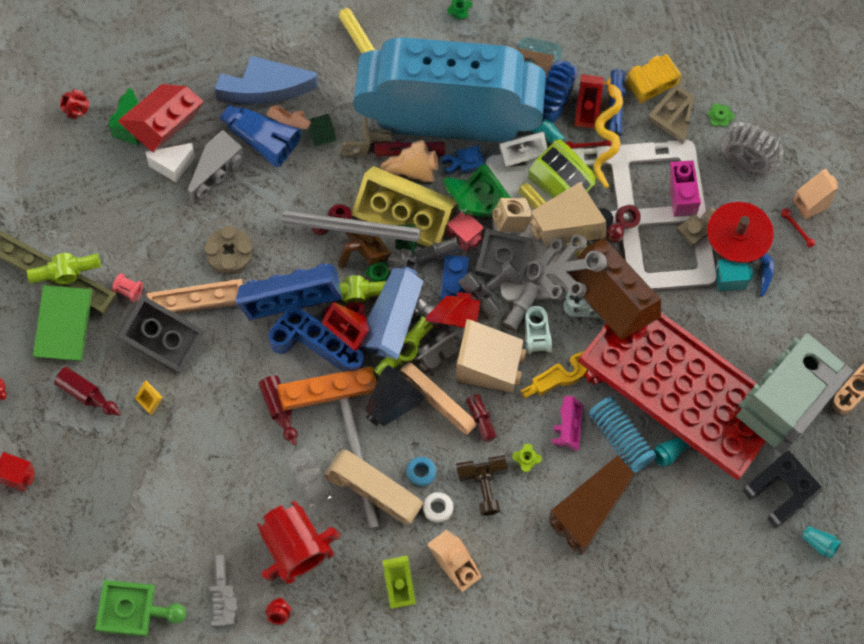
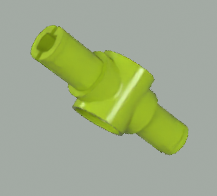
M60 253L53 256L52 262H48L47 265L28 269L27 277L30 284L50 279L58 284H69L77 279V275H81V272L101 268L100 256L98 253L77 258V256H73L70 253Z
M348 276L344 279V282H340L341 301H345V304L350 302L365 304L366 299L380 295L387 281L369 282V280H365L362 276Z
M422 316L413 328L406 333L404 343H407V349L405 352L400 353L398 359L385 357L373 369L378 376H380L387 365L395 369L398 364L402 365L404 361H410L415 358L417 347L420 345L419 341L434 327L431 323L425 321L426 318Z

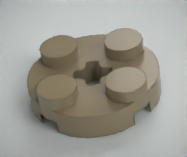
M225 226L214 232L207 240L205 245L207 262L218 273H239L246 269L252 261L253 248L251 240L246 233L239 229ZM226 247H233L234 254L228 253L225 255L223 253Z

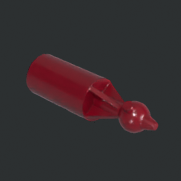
M67 366L62 368L54 380L55 386L86 406L102 407L106 415L120 416L121 413L117 409L116 403L106 401L99 387Z
M272 375L266 377L258 383L271 418L284 429V439L295 446L298 433L295 428L291 427L293 411L292 409L283 411L277 391L278 385L281 384L279 376Z

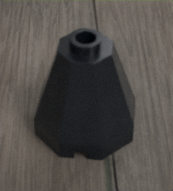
M387 365L381 372L365 408V411L368 413L366 418L376 427L379 424L384 427L419 406L425 399V396L410 382L406 381L396 370Z

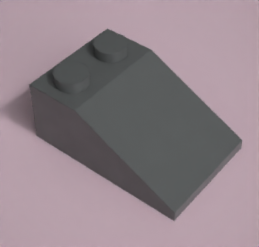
M137 295L113 337L171 369L182 373L205 331L146 296Z

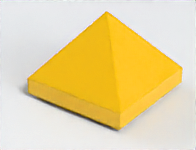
M144 381L134 399L152 415L163 397L147 381Z

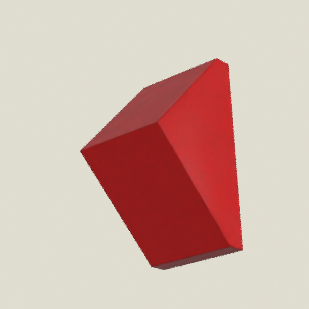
M332 303L321 322L354 351H358L369 332L365 316L337 303Z

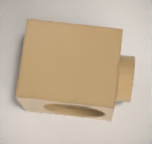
M501 198L492 213L499 232H525L532 220L531 210L526 198Z

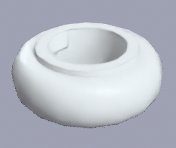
M441 492L432 493L424 500L423 513L430 521L435 523L444 522L452 515L453 502L446 494ZM434 502H442L445 505V510L442 513H434L431 510V505Z

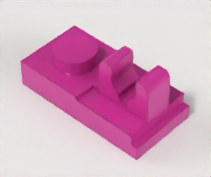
M564 396L563 405L560 409L562 425H555L553 427V430L561 433V436L558 439H552V443L557 447L568 446L574 451H579L583 404L574 396Z

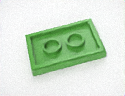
M43 285L33 357L83 361L92 297L91 289Z

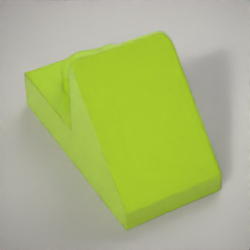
M408 556L382 560L390 608L416 604Z

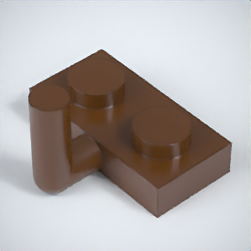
M345 232L352 242L346 243L343 246L338 265L343 268L346 267L351 252L356 250L361 253L369 265L388 260L391 253L379 236Z

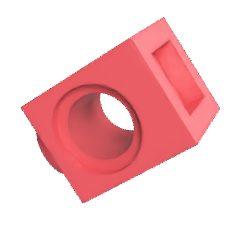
M460 212L447 223L446 234L450 238L456 236L461 248L465 252L471 248L478 247L483 241L484 227L471 215Z

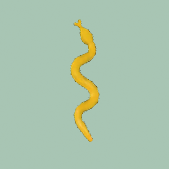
M610 78L607 79V82H604V85H608L607 91L616 102L611 108L599 115L595 123V130L600 137L611 141V147L600 154L593 164L595 177L605 188H608L609 185L601 171V166L618 153L621 143L619 136L605 129L604 124L616 115L623 105L621 91L615 85L610 84Z

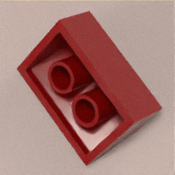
M161 84L121 117L118 122L154 153L196 116L204 101L187 86Z

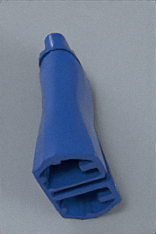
M229 105L220 117V120L227 123V127L234 134L253 147L276 168L282 166L300 142L302 130L272 120L246 108L238 107L236 109Z

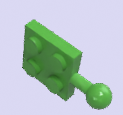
M103 580L95 630L101 633L148 637L151 616L167 618L169 622L179 624L186 618V609L178 603L171 604L168 608L152 606L155 592L154 585Z

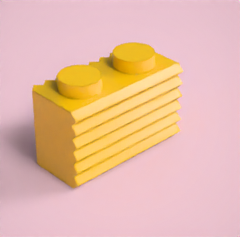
M665 54L661 57H653L644 66L638 65L633 67L628 73L626 84L641 104L673 88L675 85H679L682 75L669 56Z

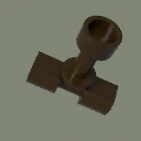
M506 456L490 457L488 462L474 464V461L456 463L459 481L474 479L476 483H480L483 502L479 504L481 515L491 516L500 512L499 501L493 500L490 481L494 479V475L508 473Z

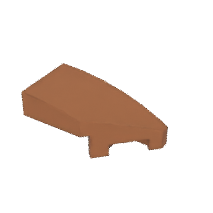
M279 105L270 107L266 114L280 123L296 128L308 129L311 124L309 120L304 118L305 114L303 111H296L292 115Z

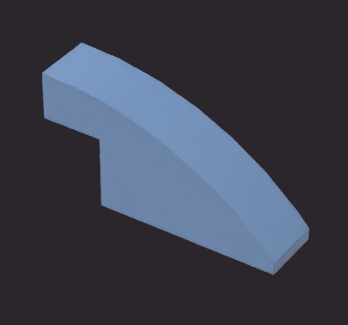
M251 56L243 79L220 73L215 87L216 99L219 101L236 104L280 102L316 89L318 78L316 72Z

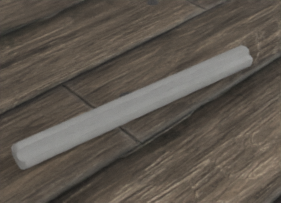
M283 211L282 213L283 224L415 242L420 239V229L292 211Z

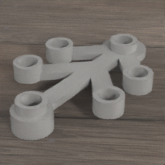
M576 234L572 236L568 246L566 241L562 239H553L550 248L541 260L532 261L526 266L525 275L531 283H541L550 292V296L553 299L561 301L566 297L567 293L563 286L556 285L548 276L554 274L570 289V293L573 296L583 297L587 290L585 284L577 282L568 272L584 269L599 272L606 267L607 260L604 254L590 251L585 259L569 261L577 250H583L587 244L585 237ZM557 253L561 254L555 264L549 265Z

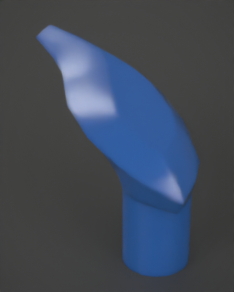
M767 254L759 259L763 263L760 297L765 295L774 274V260Z

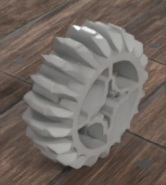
M743 122L739 124L734 123L725 131L720 145L722 152L726 154L725 157L731 159L732 163L747 171H752L754 174L759 172L761 175L765 173L771 174L772 171H775L779 167L784 154L783 146L779 143L778 139L773 137V134L766 132V129L759 128L758 125L752 126L750 123L744 124Z

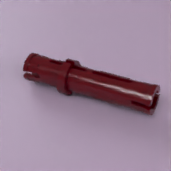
M400 140L385 143L375 142V157L399 156L402 150L387 149L410 148L414 142H401ZM445 141L425 142L427 148H432V150L428 151H435L437 155L445 156Z

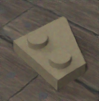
M675 85L648 115V121L684 144L687 138L695 96Z

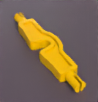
M584 351L574 354L570 358V363L574 369L573 372H567L561 364H555L544 373L534 377L531 385L520 390L523 398L526 399L535 393L541 396L560 385L569 386L579 382L585 376L584 374L589 371L577 362Z

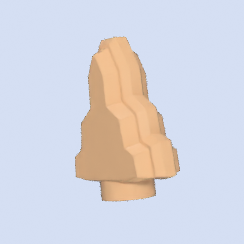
M421 140L412 143L410 148L403 149L399 156L390 157L380 167L382 170L394 175H404L409 180L433 183V170H438V158L436 152L428 151L426 143Z

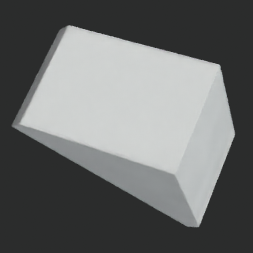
M192 143L158 149L154 153L152 151L146 152L149 167L174 182L179 180L195 159Z

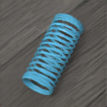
M608 397L596 404L590 410L589 416L591 419H594V423L600 428V432H604L603 436L607 437V441H610L613 449L617 450L616 454L620 455L619 457L623 459L626 465L636 473L655 459L656 454L653 450L648 451L650 446H646V441L642 442L644 437L638 438L641 433H636L637 428H633L634 424H630L631 420L627 419L628 415H623L625 411L621 410V406H617L618 402H616L615 397ZM608 403L604 408L596 412L599 408ZM613 411H615L612 415H610L609 417L605 418V417L608 416L610 413H612ZM619 415L617 418H615L614 420H612L611 422H609V421H610L611 419H613L615 416Z

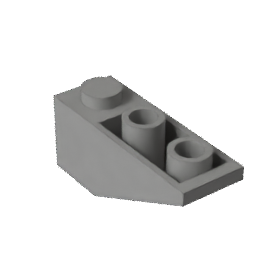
M223 130L205 145L188 188L189 197L193 203L198 198L205 197L215 183H220L225 178L226 173L232 168H237L243 161L242 147Z

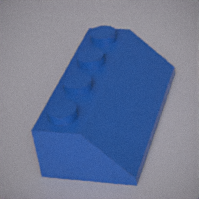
M320 264L313 269H298L291 274L273 275L269 279L262 281L251 280L245 285L239 286L236 304L249 320L284 313L291 307L305 308L340 300L342 295L338 272L333 264Z

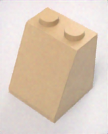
M580 182L531 211V232L537 241L541 240L545 246H550L555 238L570 243L572 236L576 234L585 237L586 240L606 237V220Z
M467 319L457 362L456 382L513 393L514 385H520L522 371H518L519 363L524 364L527 349H522L523 340Z

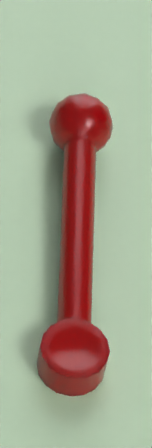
M606 139L601 142L575 144L567 141L565 144L571 149L596 146L609 147L611 146V141Z
M783 209L781 217L788 219L804 238L807 247H814L815 240L809 238L790 216L791 211L789 209Z

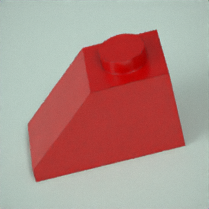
M581 74L574 126L595 128L600 112L604 77Z
M457 292V297L446 296L426 316L425 321L465 328L467 319L477 322L480 301L471 299V294Z

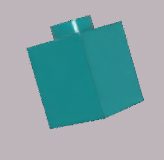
M727 259L718 260L715 268L718 291L747 289L749 281L753 279L752 267L748 266V263H736Z

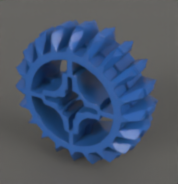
M558 60L554 62L545 80L543 119H548L552 123L559 118L564 110L577 77L576 66L571 65L567 61Z

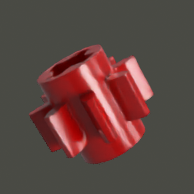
M73 89L72 93L67 92L63 94L60 100V108L63 109V113H66V117L76 120L77 116L82 117L87 113L89 101L82 91Z

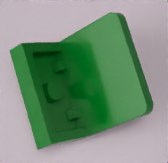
M481 164L468 180L446 177L443 180L444 185L447 187L446 191L454 197L459 204L458 208L466 215L493 218L492 213L501 198H511L489 166Z

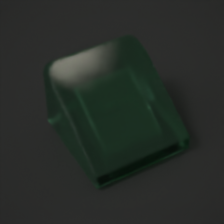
M329 114L308 119L311 122L308 130L314 147L337 141Z

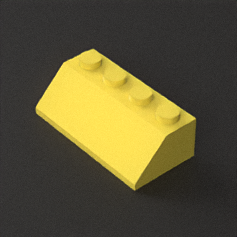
M373 166L364 174L352 216L364 221L388 225L416 224V228L420 229V239L417 243L428 247L433 245L435 241L437 243L443 241L447 232V223L453 219L458 203L453 198Z

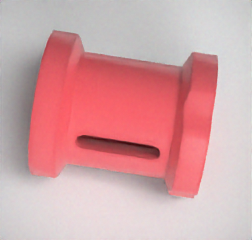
M122 273L118 274L112 285L113 292L129 297L132 302L137 295L141 294L143 289L142 282L138 281L136 283L127 279Z

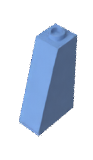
M406 266L404 268H393L367 319L369 332L360 348L374 356L398 359L423 284V280L416 276L417 272Z

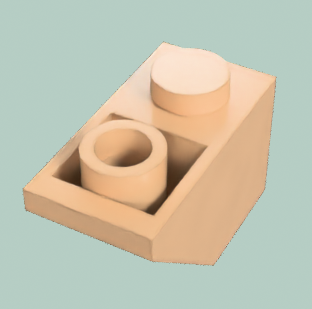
M824 169L797 190L793 202L804 219L829 209L838 190L837 180L833 175L829 174L827 169Z
M445 530L427 544L437 563L460 591H465L482 577L462 541L448 530Z

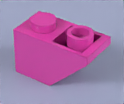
M694 160L670 162V198L674 217L697 215L701 200Z

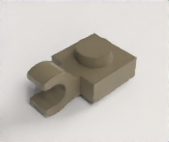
M710 207L701 218L693 214L677 228L676 232L693 248L707 236V225L715 209Z

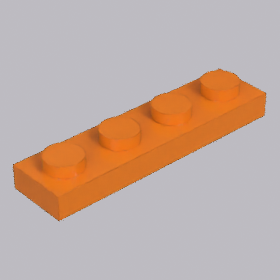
M371 366L356 371H345L279 384L277 391L283 411L370 394L373 392L377 381Z

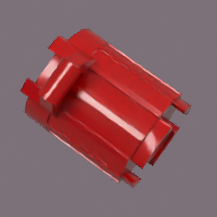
M291 501L293 507L284 509L283 505L272 509L263 516L265 523L262 526L260 523H257L259 534L275 560L273 565L262 571V577L270 582L280 577L286 584H292L296 581L294 578L313 570L327 557L331 559L335 553L330 544L339 539V531L329 527L326 531L318 534L305 510L296 501Z

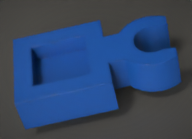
M479 145L456 150L457 157L451 155L442 157V164L450 163L452 165L445 168V175H452L458 169H461L462 175L472 173L481 164H484Z

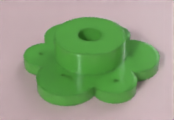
M719 103L712 105L711 110L707 113V116L711 118L710 123L712 126L717 127L721 125L726 127L729 122L733 121L734 114L729 111L728 105L722 106Z

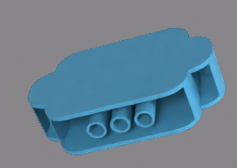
M404 37L392 38L382 44L381 50L367 51L359 56L353 101L354 109L365 117L377 119L378 125L382 129H390L391 133L505 142L513 139L517 135V131L533 130L542 124L546 73L541 67L524 62L522 53L507 46Z

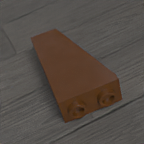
M617 455L550 511L549 522L555 531L558 533L561 531L567 537L566 542L574 551L578 550L582 555L587 551L631 483L634 472Z

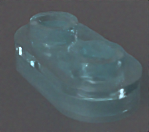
M524 38L517 45V48L550 54L547 52L549 50L554 51L553 54H550L555 55L554 62L561 60L562 57L561 47L554 42Z

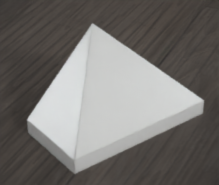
M544 132L513 138L499 144L505 167L538 158L548 149Z

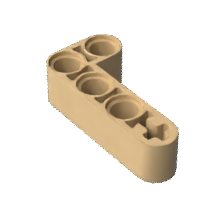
M347 450L337 453L324 473V477L331 483L339 487L347 485L406 525H411L423 505V502L414 494Z

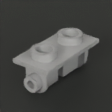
M445 330L435 337L436 342L430 346L426 343L417 349V355L412 360H420L418 366L422 372L430 371L442 362L438 353L441 352L444 358L447 359L460 350L461 340L458 337L455 339L453 337L457 331L448 332Z

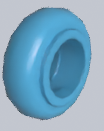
M426 457L414 458L407 465V479L415 486H428L436 478V466L432 460ZM419 466L426 467L428 475L422 478L414 474L415 468Z

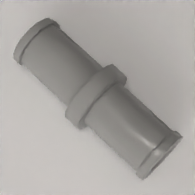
M528 282L518 300H514V307L503 324L509 329L516 331L541 290Z

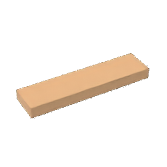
M242 279L146 294L147 298L175 314L237 305L238 289L243 283Z

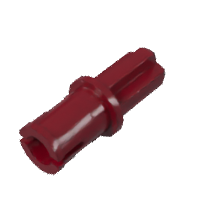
M474 394L473 397L476 405L471 396L466 399V403L469 406L483 441L491 442L497 437L490 420L491 414L486 411L481 395Z

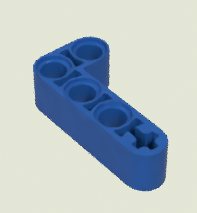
M299 307L287 309L269 331L270 347L275 353H286L298 340L342 372L356 371L364 368V356L359 349L354 351L320 321ZM295 318L301 320V322L298 324L290 323V321ZM312 332H318L320 334L316 338H311L308 336ZM279 336L286 338L283 342L274 341ZM332 345H336L339 347V349L334 352L328 350V348Z

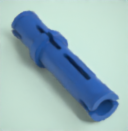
M614 69L610 72V84L615 85L621 91L623 99L626 96V90L624 89L625 71L620 70L619 74V69ZM607 93L608 97H610L609 108H611L616 101ZM623 105L620 111L608 120V130L614 132L619 137L622 135Z

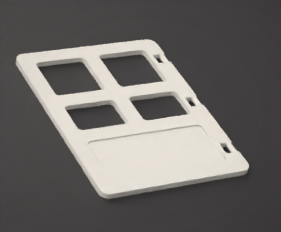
M686 140L684 144L679 141H668L665 143L653 142L620 145L618 153L602 164V166H610L612 168L617 210L625 205H634L629 164L669 160H694L701 200L697 216L701 218L706 209L694 143ZM611 146L572 150L588 167H593L595 160H584V155L597 154L598 158L600 154L607 151ZM668 148V154L656 155L655 149ZM493 155L486 160V165L489 166L511 198H523L518 192L519 188L524 183H529L546 202L553 199L528 179L529 169L537 158L526 161V165L523 166L510 165L507 167L504 166L502 155ZM672 206L639 209L641 214L639 224L634 228L623 230L624 237L622 243L625 261L653 291L710 286L715 282L716 269L712 246L708 236L694 246L697 269L646 273L644 270L638 227L684 223L692 215L674 217ZM617 210L610 211L613 215V224H617L615 220ZM625 213L624 220L628 221L629 216ZM492 218L493 230L499 231L496 222ZM530 223L525 232H504L532 238L527 265L532 261L541 260L550 248V246H545L541 240L537 241L531 232L532 226ZM557 253L549 265L555 264L561 254ZM576 254L569 261H575L578 258ZM525 274L522 285L506 281L500 285L503 300L510 303L516 299L518 300L527 283H531ZM555 274L548 275L556 285L563 286L566 292L570 290ZM541 283L534 284L541 290L534 301L553 299L550 296V292Z

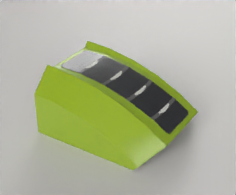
M560 139L555 140L534 161L528 173V179L551 198L558 196L579 182L588 192L595 185L596 179L584 161Z

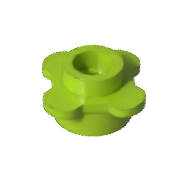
M529 443L524 444L523 449L519 452H514L512 455L513 461L517 462L523 472H529L536 464H540L542 461L541 455L536 454L533 446Z

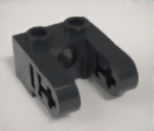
M789 449L742 490L752 500L777 479L779 481L782 480L792 491L793 496L767 518L775 529L822 492V486Z

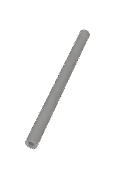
M349 398L340 399L351 452L363 460ZM362 496L369 530L378 529L379 524L374 504Z

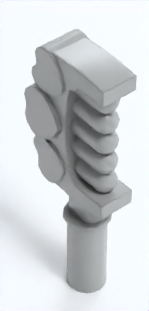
M217 555L215 556L216 586L210 587L213 597L212 603L214 604L212 606L214 617L213 621H211V626L233 627L237 617L235 614L239 610L234 588L231 585H226L225 556Z

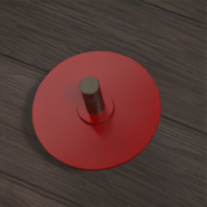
M730 202L719 207L711 215L707 225V236L712 248L722 258L736 263H749L760 259L769 251L774 239V229L770 218L759 207L747 202Z

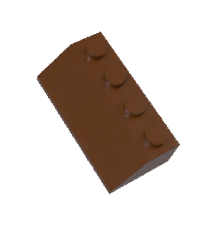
M605 238L584 248L576 260L585 259L590 251H597L606 257V267L599 272L584 269L568 273L577 282L585 284L587 290L583 298L620 340L661 318V298Z

